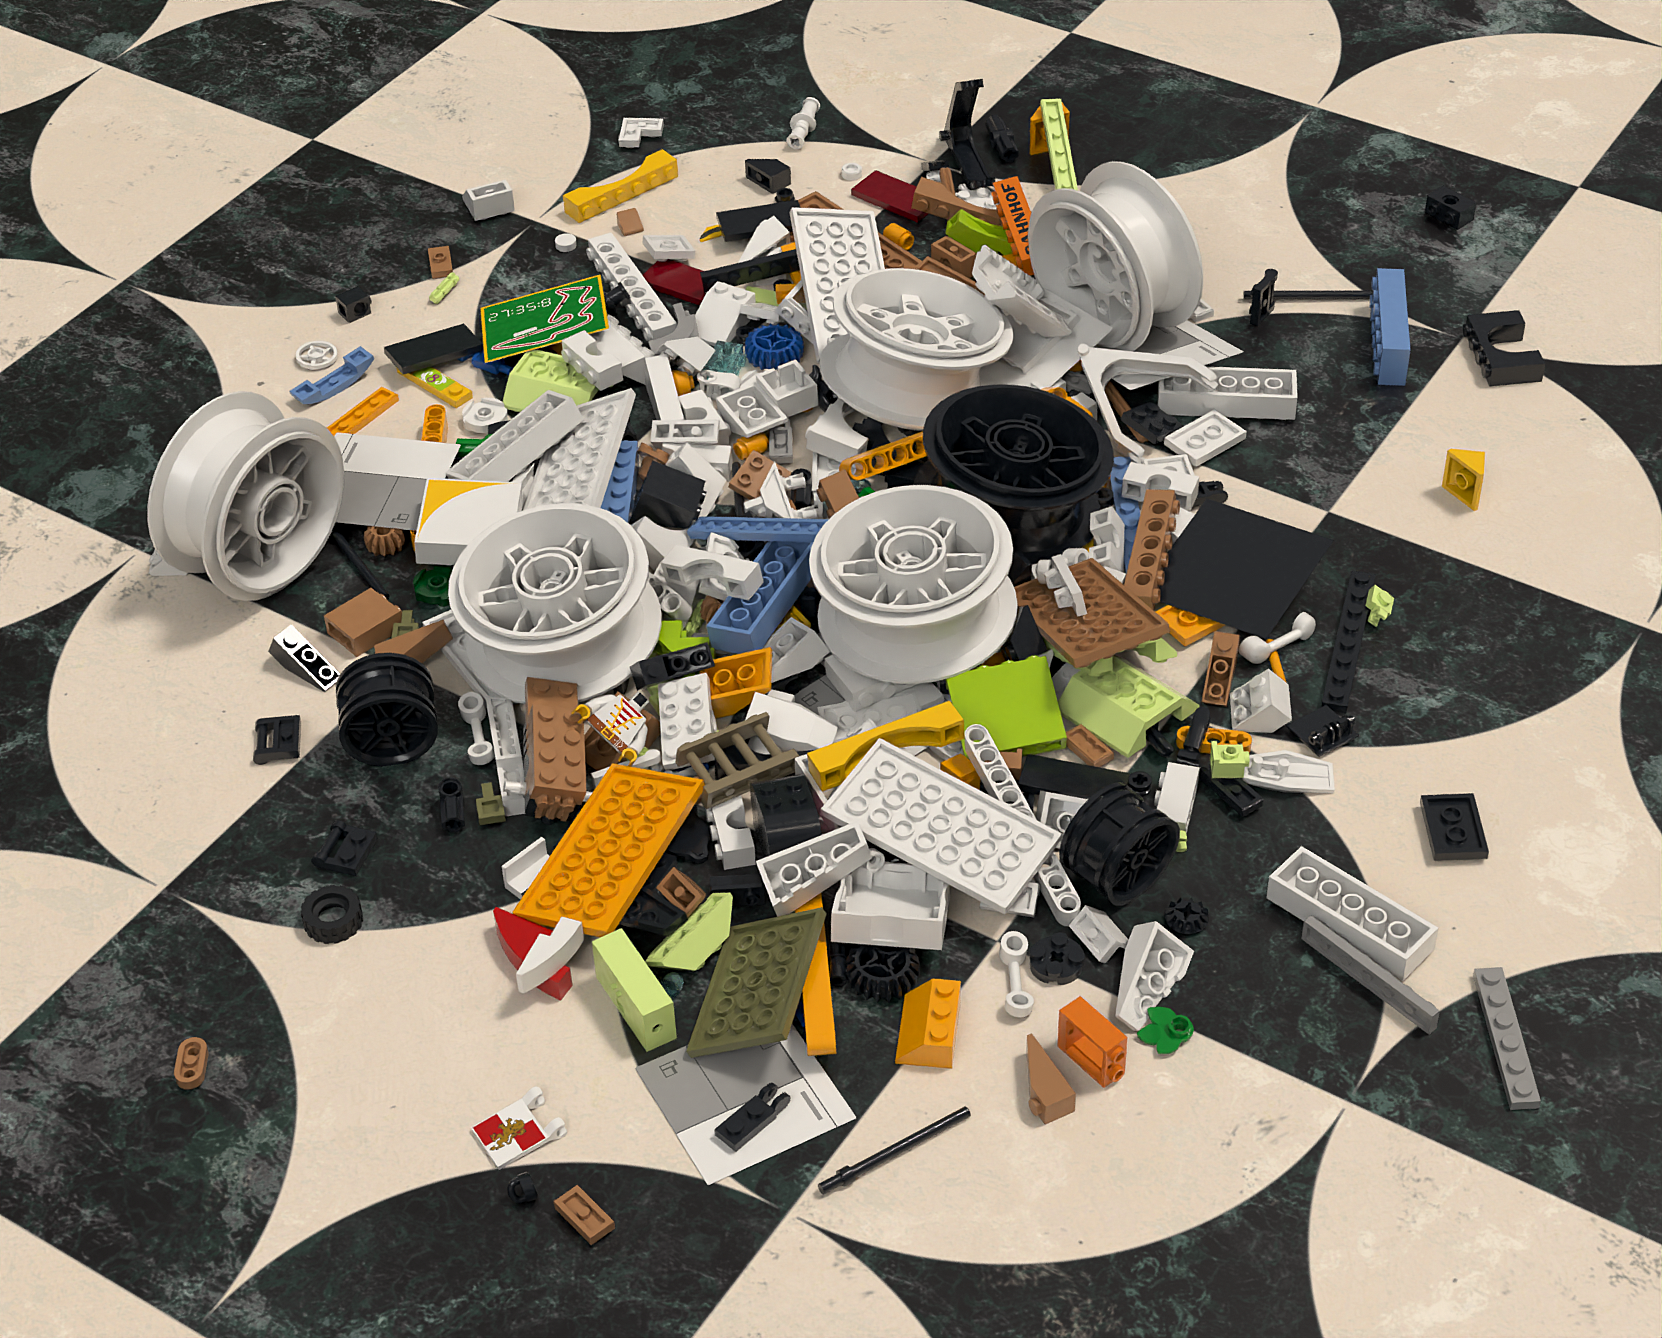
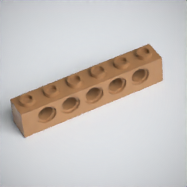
M1146 489L1124 583L1130 591L1152 610L1155 609V604L1160 602L1159 586L1164 584L1163 568L1168 566L1167 550L1172 548L1171 533L1176 530L1175 515H1179L1180 501L1176 500L1175 490Z

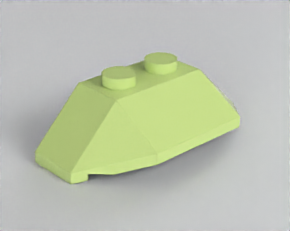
M712 893L703 904L693 911L683 925L670 936H667L650 953L645 961L646 964L650 967L696 971L702 968L705 960L712 953L718 951L722 947V943L729 937L733 900L731 893Z

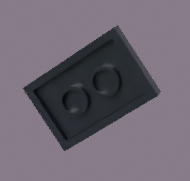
M1474 793L1421 795L1420 806L1434 861L1488 859L1489 850Z

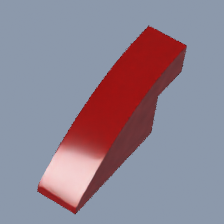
M495 907L493 913L499 941L509 961L518 971L539 934L550 936L553 930ZM564 965L552 977L538 985L537 988L561 1001L573 986L570 968Z

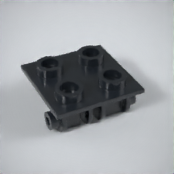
M1327 705L1286 725L1318 757L1359 737V734L1353 730V725H1355L1354 717L1344 715L1340 718Z

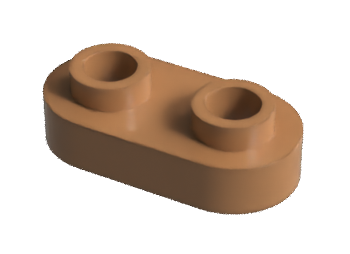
M188 1038L178 1048L174 1076L177 1085L183 1089H194L204 1081L209 1052L206 1042L201 1038Z

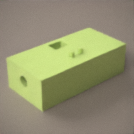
M622 928L592 941L596 978L646 1052L676 1039L673 1001Z

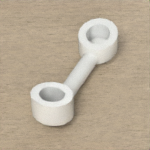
M1068 548L1063 552L1062 557L1067 566H1071L1089 559V553L1084 548ZM1052 560L1038 561L1036 575L1039 583L1046 584L1044 572L1055 568Z
M1302 612L1295 619L1291 632L1270 643H1266L1258 636H1250L1240 644L1239 653L1251 663H1262L1268 659L1272 652L1299 638L1301 640L1308 639L1315 630V619L1306 612Z
M468 692L461 696L458 701L461 716L465 722L471 724L474 744L469 747L468 755L473 764L485 765L495 757L492 744L484 740L481 721L486 716V708L480 694Z
M1011 931L1003 935L999 950L1000 959L1009 967L1011 992L1006 996L1004 1008L1008 1014L1020 1018L1026 1017L1032 1012L1034 999L1029 993L1022 991L1019 965L1026 959L1028 949L1027 938L1020 932Z

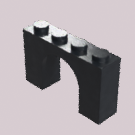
M1519 310L1467 315L1466 324L1463 325V335L1467 337L1469 348L1474 352L1475 361L1480 365L1482 377L1486 378L1489 387L1542 382L1545 362L1539 350L1506 352L1492 346L1497 343L1523 341L1526 323Z

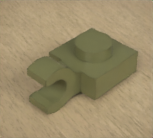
M413 610L402 611L401 623H394L392 638L419 629V624L414 623V619H412Z
M492 782L481 784L483 798L476 799L480 825L506 821L502 795L494 796Z

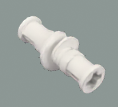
M807 97L803 101L802 110L791 118L790 127L792 133L787 137L786 142L793 149L802 148L804 138L808 132H812L816 128L814 118L815 113L820 109V103L813 97Z

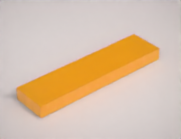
M380 387L328 426L327 429L333 436L336 433L355 434L398 402V394Z

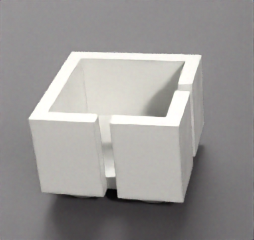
M796 359L778 366L780 384L778 388L776 370L774 368L756 375V382L787 418L819 405L817 384L808 373L805 374V370Z

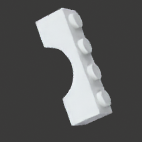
M675 545L661 561L666 582L687 586L700 579L716 578L724 581L728 596L748 601L764 582L760 565L757 562L681 545Z

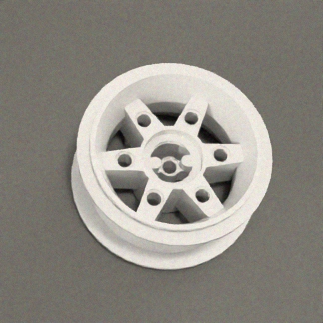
M1112 161L1103 163L1086 176L1080 191L1067 188L1052 190L1043 195L1034 206L1029 220L1028 244L1035 279L1046 290L1113 328L1094 347L1134 351L1144 343L1152 325L1165 328L1174 327L1185 322L1194 314L1199 305L1203 290V266L1197 239L1189 220L1178 202L1150 174L1125 162Z
M891 268L875 270L845 281L835 292L833 311L838 322L848 334L834 339L825 347L819 362L820 372L828 387L840 399L858 412L891 426L923 431L926 418L940 401L965 389L995 385L991 375L983 366L1001 359L1009 351L1013 340L1012 326L1008 318L996 305L991 306L984 299L985 295L958 280L916 269Z
M238 391L227 393L211 400L193 413L178 429L168 443L155 470L148 499V527L156 551L165 562L180 571L188 573L207 572L214 586L233 599L243 601L259 600L281 591L298 578L314 561L324 547L334 527L344 488V466L340 447L332 433L319 422L305 417L285 419L280 409L272 401L260 394Z
M909 485L877 491L851 502L836 512L816 535L809 558L810 574L813 583L822 596L818 609L819 631L830 653L839 662L859 674L880 681L900 684L927 683L951 678L985 662L1006 642L1017 618L1018 604L1016 591L1010 578L1007 576L1012 564L1013 545L1006 523L994 509L980 499L959 490L931 485Z
M575 503L541 505L522 510L501 519L482 531L468 544L455 563L449 580L448 596L450 607L456 621L466 632L465 646L467 658L473 672L491 691L517 703L525 704V681L527 677L577 684L578 702L592 699L612 690L632 676L631 665L649 658L659 639L662 627V612L659 599L653 587L647 581L649 561L640 535L621 517L590 505Z

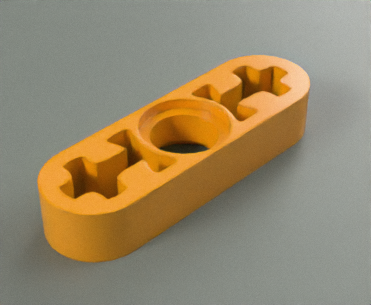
M1190 726L1181 727L1177 731L1176 745L1179 749H1184L1183 745ZM1208 728L1200 753L1210 754L1211 743L1207 740L1212 738L1220 741L1217 745H1237V743H1242L1243 751H1249L1250 753L1252 737L1244 731Z

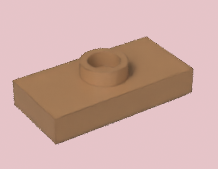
M449 246L428 248L432 279L447 277L453 272Z
M1082 724L1066 732V746L1087 765L1101 767L1114 759V752Z

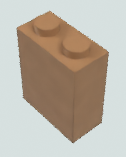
M369 588L324 615L327 633L358 657L373 648L374 645L392 636L394 623H401L402 611L397 605L391 604L383 594H379L374 589Z

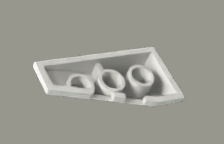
M1156 921L1135 925L1125 948L1115 1017L1134 1031H1139L1149 1019L1147 1009L1149 1007H1156L1162 998L1169 995L1171 992L1170 988L1175 982L1180 981L1184 977L1194 953L1191 948Z

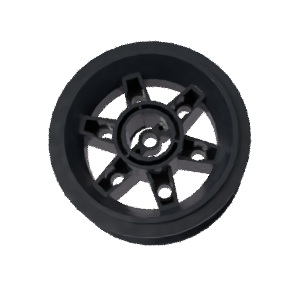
M1001 384L977 386L959 391L940 401L931 410L923 427V445L928 460L916 474L913 485H931L959 490L988 504L1006 523L1011 534L1013 554L1015 551L1020 550L1032 565L1037 564L1039 560H1052L1053 556L1062 555L1068 548H1085L1094 536L1090 532V513L1100 510L1096 493L1106 484L1111 475L1114 453L1111 441L1105 430L1085 410L1066 399L1041 389Z

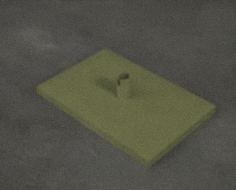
M822 907L730 927L729 937L724 941L686 1050L691 1058L787 1040L826 917V912Z

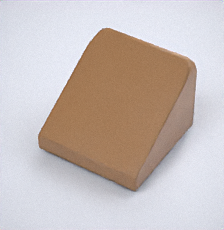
M636 208L617 212V225L624 236L644 231Z

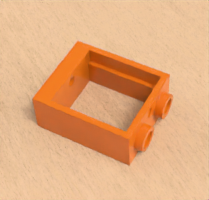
M1079 996L1059 1010L1057 1047L1103 1088L1112 1082L1119 1081L1125 1074L1128 1037L1085 999Z

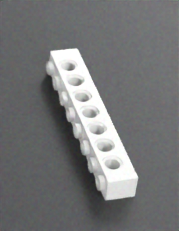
M612 232L588 239L589 248L586 249L589 260H593L596 270L602 273L605 283H609L611 290L617 287L619 282L622 283L631 298L623 300L620 304L626 307L629 317H633L636 327L643 331L645 340L658 339L672 333L677 327L676 321Z

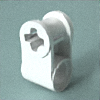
M702 370L697 374L699 382L697 391L702 389L707 397H710L711 400H716V397L739 389L741 380L733 373Z

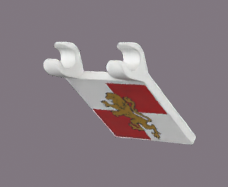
M539 1087L531 1088L520 1100L471 1127L473 1133L499 1170L548 1141L561 1139L567 1134V1130L564 1127L565 1123L561 1118L553 1119L543 1129L529 1110L539 1108L545 1103V1099L542 1096L543 1092Z

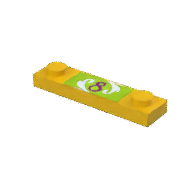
M427 367L404 375L397 369V373L455 408L460 407L473 398L470 389L433 367Z

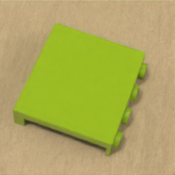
M1030 656L1025 660L1016 662L1005 661L1000 665L991 667L983 665L975 670L966 671L946 679V689L949 691L951 703L964 719V736L965 730L969 726L974 724L982 725L988 730L999 752L1017 753V749H1022V757L1028 754L1035 755L1066 748L1067 736L1046 656ZM962 739L960 742L963 755L969 759L965 751V739Z

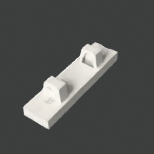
M1061 554L1053 556L1052 561L1055 568L1044 572V577L1049 589L1062 587L1054 591L1058 607L1072 606L1077 617L1087 614L1082 591Z

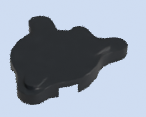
M697 805L693 806L665 850V853L685 856L686 861L701 864L708 859V843L711 839L708 825L697 815Z

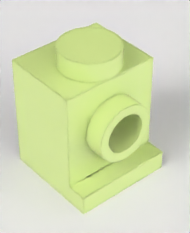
M1211 741L1210 766L1212 778H1244L1245 767H1249L1250 758L1249 751H1243V744L1217 745V741Z

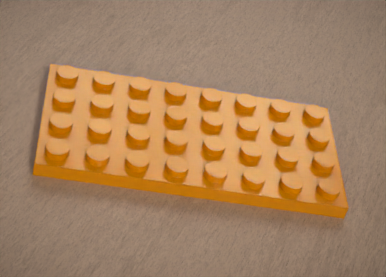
M612 763L512 913L536 924L553 928L556 927L561 917L582 922L583 934L603 937L614 932L702 794L703 786H705L704 780Z

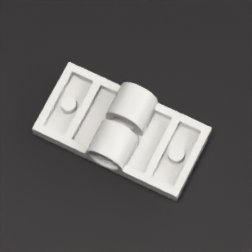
M707 673L658 684L662 761L665 771L691 766L689 763L680 767L677 766L675 763L677 748L686 742L701 739L708 733L717 732L716 719L711 706L710 679ZM709 754L699 760L705 763L715 760V757Z

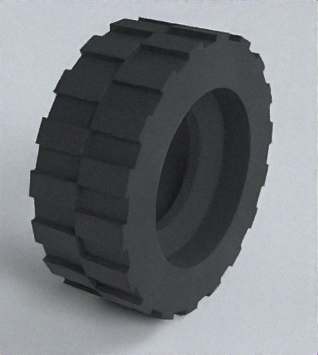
M330 885L328 887H320V889L311 892L301 905L304 930L316 942L336 944L343 940L346 941L349 937L354 936L362 926L363 912L359 897L352 889L345 888V886ZM333 907L344 908L345 915L338 920L327 922L319 919V914L326 909Z

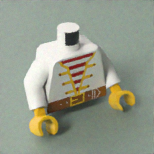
M638 691L629 701L622 695L616 697L610 694L594 698L584 705H578L571 712L572 715L576 712L581 714L582 718L578 723L582 724L587 719L586 722L621 754L618 761L620 762L622 758H627L630 761L628 766L632 767L638 754L645 746L648 728L645 725L646 718L640 711L649 703L648 699Z

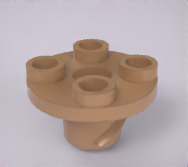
M641 442L637 453L643 457L638 476L644 481L652 460L666 465L669 460V454L659 448L653 451L651 446Z

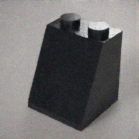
M652 460L640 488L629 524H634L646 516L661 527L689 528L692 520L697 521L702 508L698 504L702 505L707 491H704L703 488L706 481Z

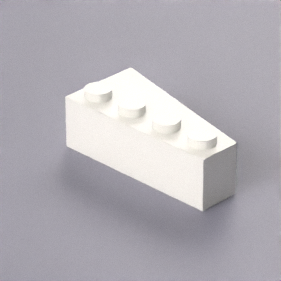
M856 821L760 859L756 863L778 917L792 913L872 859L860 825Z

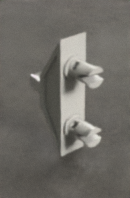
M775 461L760 489L761 496L744 502L745 513L750 510L758 517L817 519L814 505L794 510L791 508L786 495V491L789 489L806 488L803 473L791 475L787 478L782 477L779 474Z

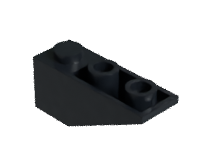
M292 625L273 638L268 652L286 670L324 692L337 682L340 673Z
M708 642L638 661L630 666V670L638 691L715 667Z

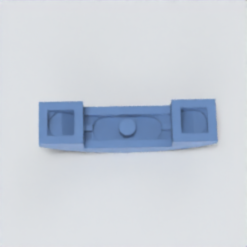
M360 346L343 357L345 364L314 384L306 380L289 392L302 404H312L329 399L348 388L360 378L373 362L374 356Z

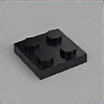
M1151 402L1123 412L1120 419L1153 444L1164 441V437L1184 427L1175 417L1166 414L1158 405Z

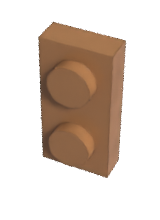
M578 1185L554 1201L555 1209L590 1245L615 1229L614 1221Z

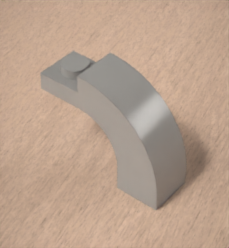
M682 303L673 305L677 322L675 330L667 336L648 341L650 350L655 354L654 356L661 354L657 349L666 341L699 337L695 314L690 315L688 310L684 311ZM673 362L669 363L670 367L676 365Z

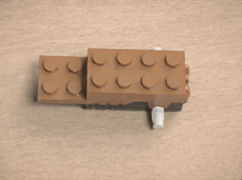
M527 677L525 681L526 723L523 728L524 782L504 781L503 792L523 795L525 800V816L540 818L544 824L552 825L556 820L572 821L577 817L582 802H587L593 793L586 791L584 722L582 724L578 723L582 718L580 713L571 714L578 706L577 684Z

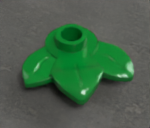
M1149 1007L1147 1013L1152 1023L1137 1032V1037L1141 1041L1149 1045H1156L1158 1054H1170L1178 1050L1181 1042L1191 1039L1194 1027L1186 1016L1176 1015L1169 1008Z

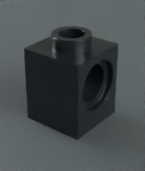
M358 286L335 296L338 314L348 323L371 314V298L367 292L362 291Z

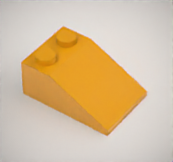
M768 647L713 659L715 667L699 672V674L707 673L710 679L711 706L715 719L730 716L749 705L755 692L766 694L771 691L772 649Z

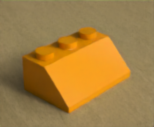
M931 979L905 994L895 1064L952 1069L961 1003V981Z

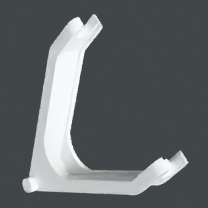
M1080 344L1077 348L1082 361L1083 371L1116 450L1124 457H1130L1131 461L1141 464V460L1145 459L1142 457L1145 450L1121 433L1104 391L1106 384L1111 378L1124 372L1190 378L1210 392H1213L1219 385L1215 382L1217 379L1216 374L1191 357L1088 347L1087 344Z

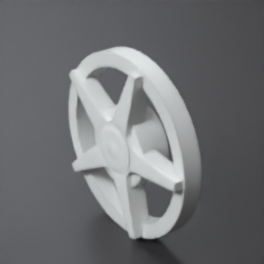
M326 341L308 342L300 346L296 351L298 364L310 370L328 367L334 364L338 357L336 347ZM315 346H323V347H327V348H326V349H323V348H321V347H315ZM310 348L308 354L300 355L304 350ZM332 351L334 352L331 358L326 357L327 354Z

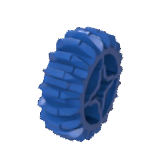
M770 323L769 326L761 325L760 329L754 328V332H750L745 341L746 358L749 363H752L754 367H760L761 370L774 368L778 371V366L795 359L800 362V358L803 357L804 341L800 336V332L795 331L794 327L789 328L788 325L780 326L779 323L777 325Z

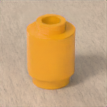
M896 223L886 226L883 231V236L907 251L913 246L914 236H912L910 231Z
M763 432L748 438L743 436L733 444V449L736 456L740 460L748 458L753 450L760 454L767 451L769 441Z

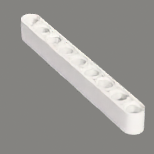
M979 724L969 726L965 730V751L989 796L1005 804L1008 801L1014 802L1007 805L1036 820L988 730ZM1053 851L1044 862L1049 867H1041L1034 875L1036 883H1039L1040 890L1056 920L1063 926H1069L1080 912L1081 901ZM1052 886H1060L1061 888H1060V889H1053V888H1051V887H1052ZM1070 907L1073 910L1065 911L1063 908Z

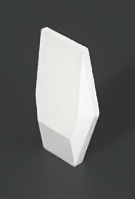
M758 692L754 693L745 718L747 720L752 715L767 712L770 716L767 732L783 751H789L793 748L796 752L817 750L833 743L838 729L837 726L801 704Z
M1287 750L1249 755V767H1245L1244 778H1242L1247 784L1280 792L1334 793L1335 791L1333 763Z

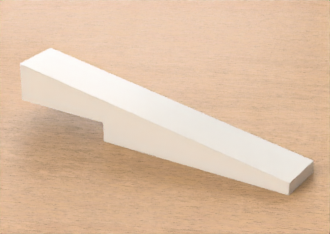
M500 695L486 696L505 817L525 814L523 795L503 792L504 781L524 782V768L512 700L506 699L507 702L505 704L494 707L491 700L496 702L504 698Z

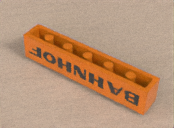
M1015 176L994 182V191L991 192L994 205L997 204V214L1001 217L1003 230H1006L1007 241L1011 243L1012 254L1017 256L1015 257L1016 265L1024 273L1034 275L1028 244L1031 211L1019 179Z

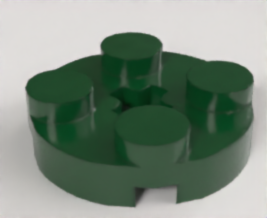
M435 565L434 570L426 571L425 568L418 572L413 580L416 599L428 604H438L441 607L450 605L448 589L453 567Z

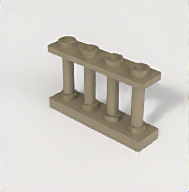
M767 712L752 715L747 720L737 724H730L725 729L715 733H708L701 739L686 742L677 748L675 761L677 766L680 767L689 763L698 777L704 780L705 786H703L701 802L706 809L749 792L750 783L782 778L795 772V758L799 757L794 748L786 752L780 751L767 732L770 718ZM757 735L772 758L759 761L744 740ZM735 744L750 767L736 771L722 749ZM712 754L727 777L713 780L699 759Z

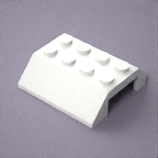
M982 246L981 251L977 252L972 275L977 281L975 283L977 288L985 293L984 299L991 306L997 305L999 310L1006 316L1012 315V318L1019 325L1024 323L1033 334L1038 333L1044 338L1066 336L1072 333L1062 317L1038 302L1046 292L1034 278L1024 273V271L988 246Z

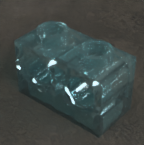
M717 340L714 346L716 351L704 366V370L733 373L739 377V371L746 363V354H743V344Z

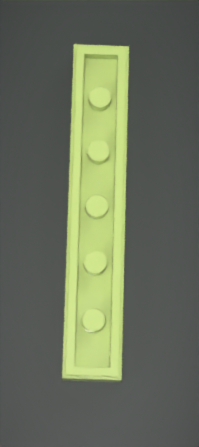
M1042 99L1040 101V108L1055 190L1067 188L1078 191L1061 99Z

